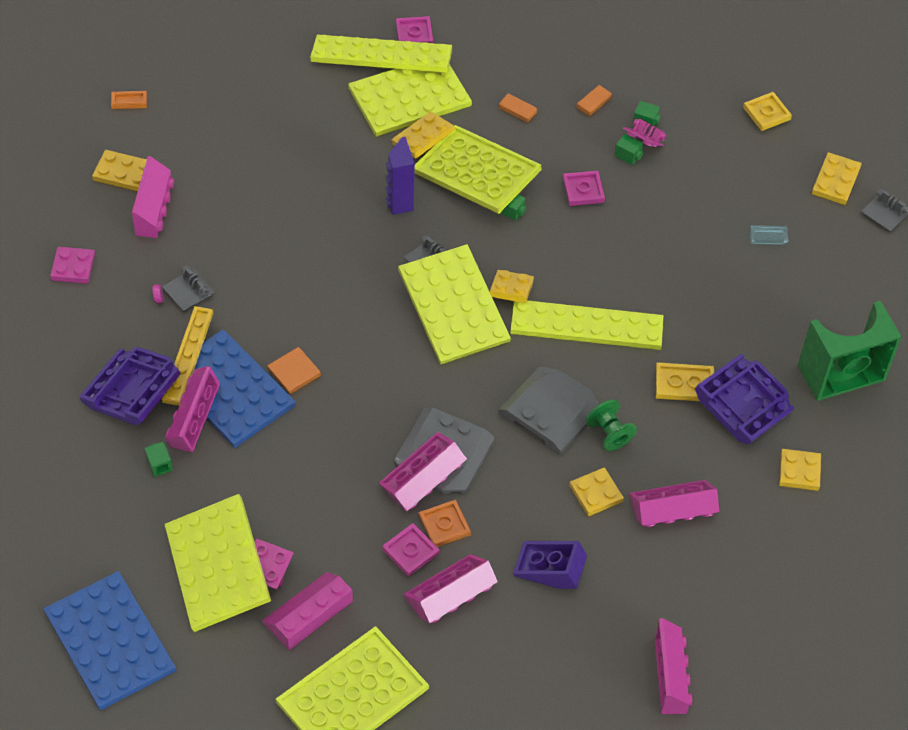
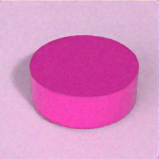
M161 284L153 285L152 291L155 303H163Z

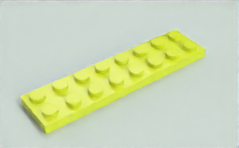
M317 35L310 57L311 62L447 73L452 54V45Z
M514 301L510 334L661 350L664 315L527 301L526 303Z

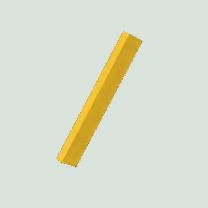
M194 306L174 363L181 375L162 397L163 403L180 406V398L183 393L185 394L188 378L193 374L213 316V309Z

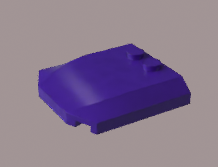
M140 347L133 348L132 351L119 349L79 398L82 403L94 411L133 425H138L142 423L181 373L167 356Z
M742 354L699 383L695 388L699 401L739 442L748 445L794 410V406H791L788 400V391L761 363L755 360L753 362L746 360Z

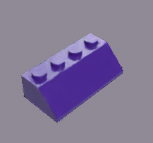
M401 137L388 154V162H386L388 173L386 174L388 185L386 186V194L388 197L385 200L387 208L391 209L392 215L414 211L415 164L406 137Z

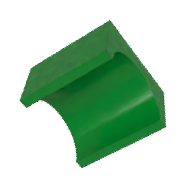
M877 301L872 305L863 334L857 336L838 335L826 329L818 319L810 321L797 366L816 400L819 401L885 381L902 336L881 301Z

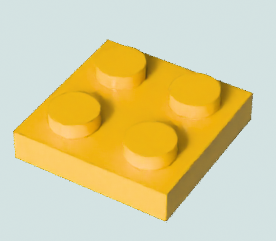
M774 92L745 102L743 105L744 110L761 131L789 121L792 117V114Z
M497 270L490 294L495 298L526 303L533 285L534 276L513 273L507 270Z
M782 449L779 486L819 491L821 453Z
M605 467L570 481L569 484L588 517L620 504L624 500Z

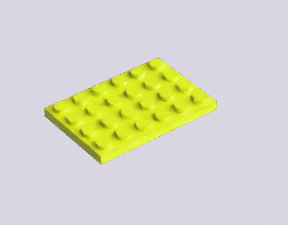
M450 64L447 73L393 69L348 84V89L376 137L411 126L430 111L438 116H442L472 106V100Z
M455 125V131L434 145L415 164L414 173L499 214L542 168L541 164Z
M468 244L398 266V271L440 365L510 342L511 337Z
M240 494L165 524L191 629L194 632L271 601Z
M375 626L277 697L276 703L299 730H375L427 691L429 685Z

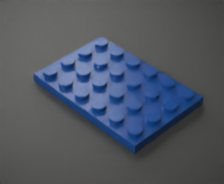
M224 329L203 342L194 370L209 366L220 382L206 419L234 448L296 406L295 400Z
M119 571L43 608L100 711L176 671L174 663Z

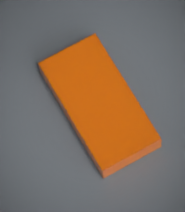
M598 85L577 103L576 108L590 117L612 98V93Z
M147 91L111 92V108H147Z
M509 93L498 106L499 109L527 123L537 113L536 107Z

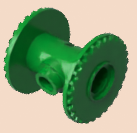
M614 399L600 403L586 417V423L589 427L601 425L608 435L603 442V448L607 451H614L625 446L633 439L637 432L635 424L627 423L622 425L618 420L616 414L620 409V403Z

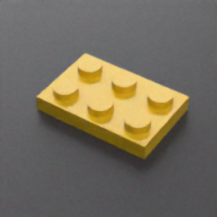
M430 111L391 140L395 146L401 137H406L411 155L416 159L455 131L453 124Z
M105 149L92 175L93 181L138 191L147 159Z
M828 152L813 187L812 194L846 205L862 163Z
M656 363V399L699 401L695 388L714 373V366Z

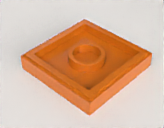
M299 347L267 365L269 372L289 395L321 376L320 370Z
M456 500L418 512L429 540L436 547L471 536L470 528Z

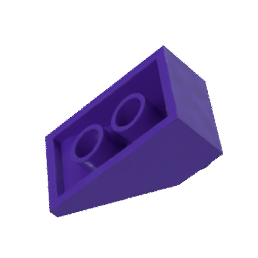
M524 541L513 575L558 589H577L587 554L579 541Z

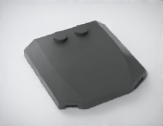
M539 366L499 408L498 414L513 424L518 422L545 440V446L561 455L588 426L586 417L599 403L590 389L561 370Z
M424 408L395 457L394 465L396 467L399 466L434 434L440 432L454 441L467 459L460 468L451 472L447 479L435 486L433 490L441 494H450V492L466 494L493 445L495 437L482 427L436 408Z

